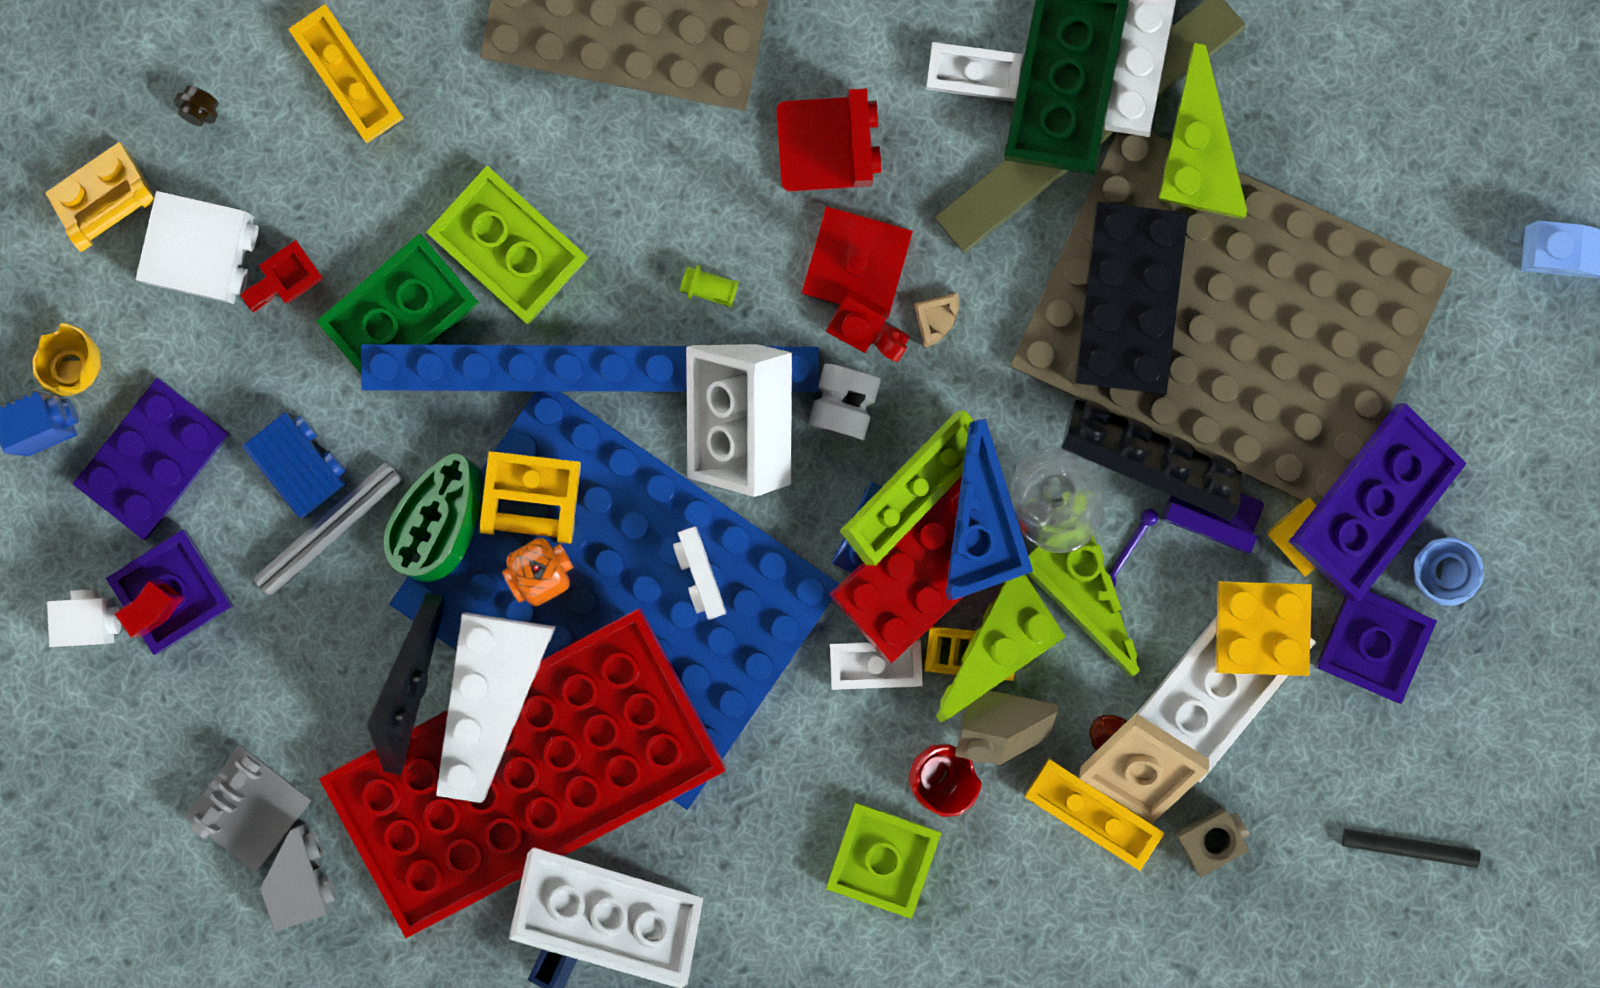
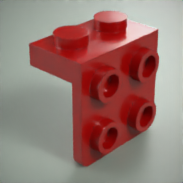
M867 88L850 89L848 97L782 101L778 104L776 113L781 185L785 191L802 192L872 187L873 174L881 173L880 146H871L870 128H878L877 100L868 101Z

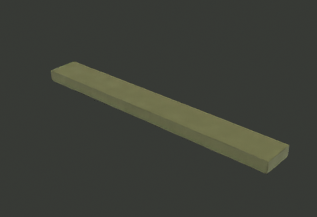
M1205 0L1171 27L1157 99L1185 78L1194 43L1206 45L1210 58L1245 30V22L1225 0ZM1104 126L1101 144L1116 132L1105 130ZM1005 160L936 215L935 221L959 250L965 254L1068 171Z

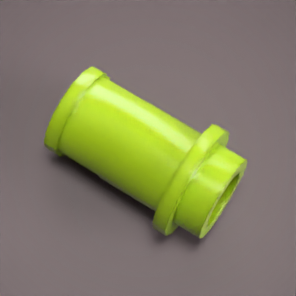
M698 264L696 268L686 267L679 292L687 294L686 299L691 300L692 296L731 309L739 285L738 280H731L700 270L701 265Z

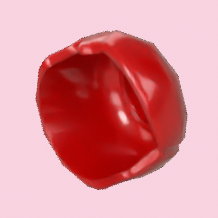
M946 743L930 745L918 754L913 760L908 781L913 797L922 807L941 817L960 816L974 806L980 793L982 782L975 772L973 761L955 756L956 746ZM946 770H947V774H946L945 779H944L942 782L939 783V781L941 780L942 776L944 775V773H945Z

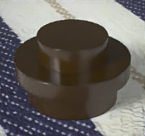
M186 86L183 93H177L173 100L174 104L179 108L178 115L193 125L202 126L204 122L212 124L218 117L216 109L219 102L211 94L200 88Z

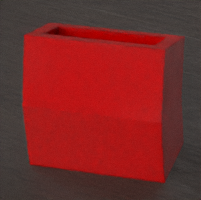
M162 580L149 581L137 598L116 612L115 615L130 638L145 636L167 621L185 597Z

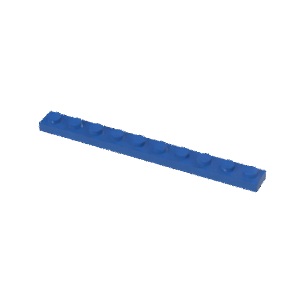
M361 344V390L687 392L686 347L688 346ZM766 346L792 353V393L819 392V347Z

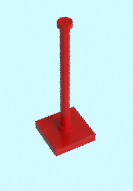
M826 206L801 294L840 305L850 289L888 310V319L913 231Z

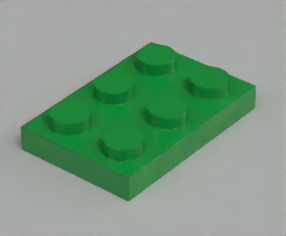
M419 233L316 320V322L361 374V344L432 345L476 308L480 302L424 236Z

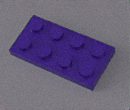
M1406 403L1396 404L1288 542L1350 601L1360 602L1467 463Z

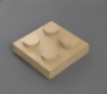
M1135 713L1080 767L1079 779L1150 823H1154L1209 771V759Z

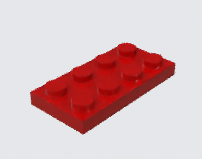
M962 476L877 565L866 566L863 562L829 594L887 663H893L963 598L949 600L945 593Z

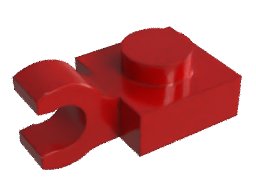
M294 240L258 265L266 277L246 289L240 296L249 309L255 313L272 301L278 294L285 304H289L324 278L298 241Z
M850 289L826 328L827 333L863 353H866L872 343L885 357L895 362H899L907 349L906 343L910 338L902 330L884 323L888 316V310Z

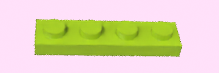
M966 410L956 411L840 530L841 534L866 566L877 565L962 476L969 423L974 421Z

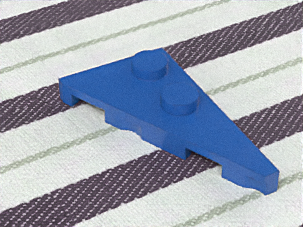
M986 418L969 423L945 592L949 600H955L1033 572Z

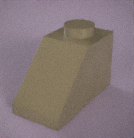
M989 690L962 709L955 756L967 758L977 763L1001 765L1049 738L1059 704Z

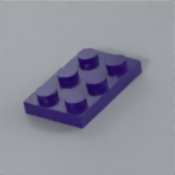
M157 377L73 482V485L142 540H147L226 441L230 433L165 381Z

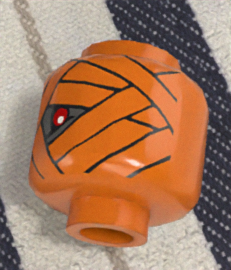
M537 538L507 556V569L503 570L502 574L519 603L526 600L532 606H539L569 588L570 580L567 571L574 568L561 544L553 548L546 539Z

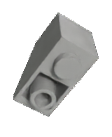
M306 823L296 826L289 831L260 888L274 932L327 915L333 910L331 902L337 900L334 883L329 874L322 875L317 860L323 857L319 837L315 831L308 832Z

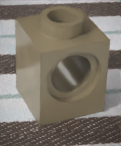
M1222 807L1174 832L1192 868L1200 877L1249 851L1243 839L1250 835L1237 812L1229 815L1228 811ZM1212 828H1222L1226 835L1224 845L1216 851L1206 850L1204 846L1206 833Z

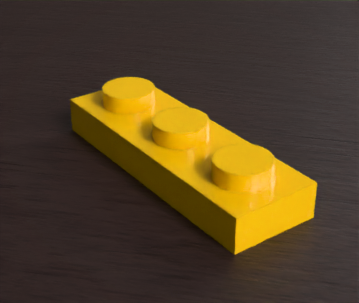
M326 4L288 29L366 143H369L404 119Z
M1049 757L1024 794L1026 799L1139 871H1141L1165 834L1163 830L1082 781L1079 779V776Z

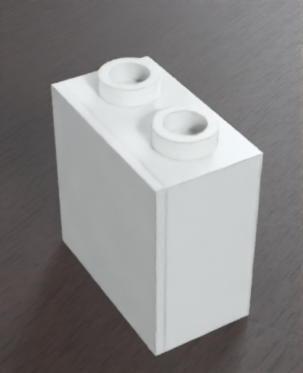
M156 191L135 280L156 287L234 304L236 295L244 292L247 285L248 270L242 268L246 250L251 252L254 250L258 237V225L253 224L254 216L243 210Z

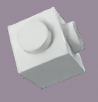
M98 589L70 591L71 600L47 601L49 647L114 643V634L120 633L121 623L115 615L119 608L112 607V598H99Z

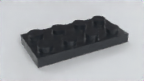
M1104 202L1096 203L1074 384L1159 395L1167 394L1189 213Z
M1075 400L1068 416L1061 449L1232 521L1240 504L1242 472L1236 470L1237 466L1234 462L1220 455H1213L1212 458L1195 452L1194 446L1189 442L1177 437H1172L1169 440L1153 433L1152 428L1141 421L1134 419L1125 421L1113 416L1109 409L1095 402H1087L1085 404Z

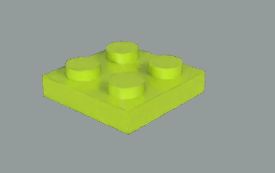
M855 801L826 884V890L912 919L942 832Z

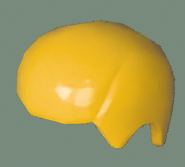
M60 323L57 331L41 335L38 350L32 359L33 376L47 392L61 396L79 394L88 389L97 378L101 370V352L92 337L82 328L68 323ZM67 357H76L80 359L73 361H62Z

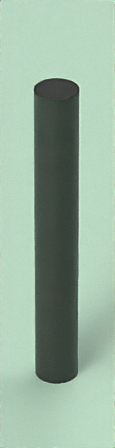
M1344 829L1342 847L1478 868L1480 864L1481 853L1480 850L1350 829Z

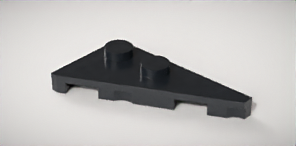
M425 594L367 722V728L384 772L401 775L404 768L420 701L427 689V673L445 605L444 597L440 595Z

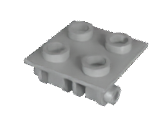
M239 745L184 818L193 824L191 830L203 839L209 836L257 873L312 800Z

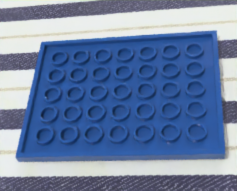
M534 392L494 452L581 462L572 544L558 543L555 537L495 531L494 535L480 533V519L487 469L486 462L480 471L481 500L479 514L473 536L461 562L451 573L436 581L420 582L407 577L389 605L414 621L426 593L443 596L445 605L437 638L456 651L461 618L465 612L554 626L556 628L542 659L641 607L723 759L833 600L829 594L839 583L562 392ZM499 499L498 501L499 513L558 520L560 517L561 506ZM695 526L700 534L727 612L724 615L709 620L705 611L697 614L688 590V587L696 585L691 569H681L673 544L681 542L678 532ZM537 538H544L553 548L561 544L571 560L574 568L567 571L570 580L569 588L539 606H532L526 600L519 603L502 574V571L507 569V556ZM707 781L672 800L688 810Z

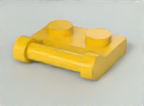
M120 141L45 192L64 225L67 236L80 252L93 245L92 239L140 206L147 208L153 204L155 198L154 193L132 156Z
M489 451L480 519V533L494 535L495 531L555 537L558 543L572 544L581 462ZM499 499L561 506L560 517L558 520L499 513L498 501Z

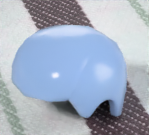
M1456 537L1432 540L1422 548L1415 558L1413 566L1415 585L1426 599L1440 606H1456L1465 603L1475 595L1483 582L1484 566L1482 557L1470 543ZM1443 560L1441 579L1439 580L1436 575V568L1439 562Z

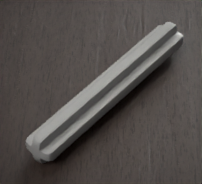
M384 463L255 576L254 581L261 591L266 595H272L401 482L402 478L398 471L389 463Z

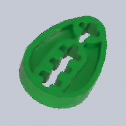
M449 454L430 467L403 496L387 523L383 540L386 558L396 571L416 581L432 582L445 577L458 566L471 541L479 514L481 472L477 464L460 454ZM456 472L463 473L459 481L452 480ZM435 512L442 514L438 522L432 520ZM425 532L431 534L428 543L422 541ZM414 553L421 555L417 563L411 561Z

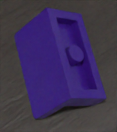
M1240 493L1239 507L1232 521L1170 495L1161 520L1243 553H1251L1258 537L1253 535L1264 503Z

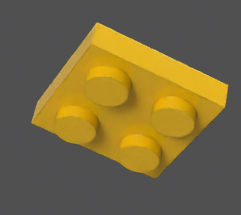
M1217 581L1215 673L1309 676L1312 584Z

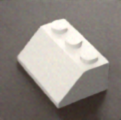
M758 344L691 345L686 347L687 478L752 497L791 485L792 353Z

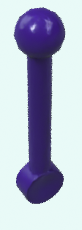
M1146 509L1142 512L1141 523L1108 571L1114 588L1116 586L1115 577L1148 527L1157 523L1158 514L1155 510Z

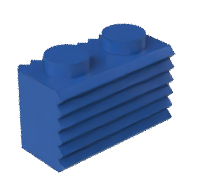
M33 391L31 396L24 395L23 400L16 399L14 403L7 402L6 407L0 406V445L5 454L29 457L77 436L74 424L79 423V418L74 405L69 398L62 399L56 395Z
M284 412L248 442L244 443L242 447L298 518H306L347 485L341 477L346 472V469L330 450L324 454L313 442V439L318 436L317 432L301 414L294 418L292 414Z

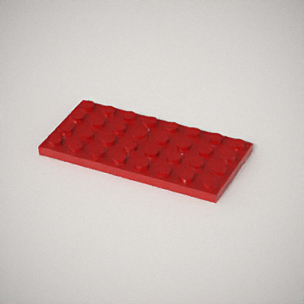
M641 607L541 660L488 793L482 803L436 796L448 709L414 727L401 775L384 772L374 748L319 778L405 938L521 879L527 854L532 848L565 856L727 770L722 757Z

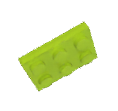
M488 165L426 231L429 236L527 325L533 321L589 259L587 255Z

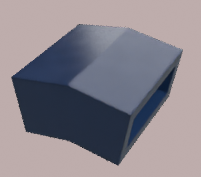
M542 949L527 980L541 988H565L578 959L563 955L553 977L546 973L556 953Z

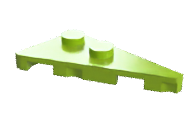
M1194 43L1189 58L1158 201L1243 220L1247 215V207L1207 47L1203 44Z
M1081 502L1028 554L1033 572L1028 573V575L1129 677H1133L1140 671L1136 661L1137 652L1132 638H1128L1120 614L1122 608L1111 576L1104 568V556L1100 544H1096L1089 524L1087 506Z
M1026 575L1003 582L995 600L989 603L983 615V624L975 631L960 661L963 664L952 685L947 687L940 700V709L936 714L940 723L957 714L1066 637Z

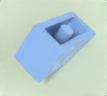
M1536 221L1525 226L1521 271L1600 278V229L1581 224Z

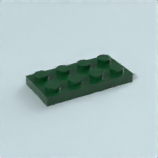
M1035 0L1004 154L1006 161L1095 175L1129 0Z

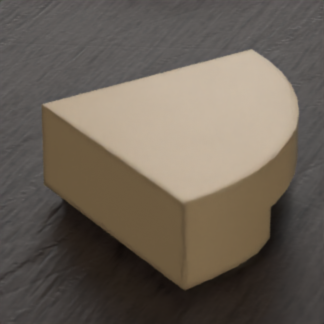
M958 292L913 304L924 348L930 347L942 340L953 327L959 310Z

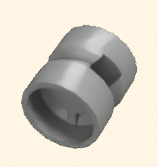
M825 363L818 384V389L823 395L821 399L813 402L807 425L864 441L871 418L866 411V407L875 404L881 379L860 371ZM847 395L846 404L842 403L843 398Z

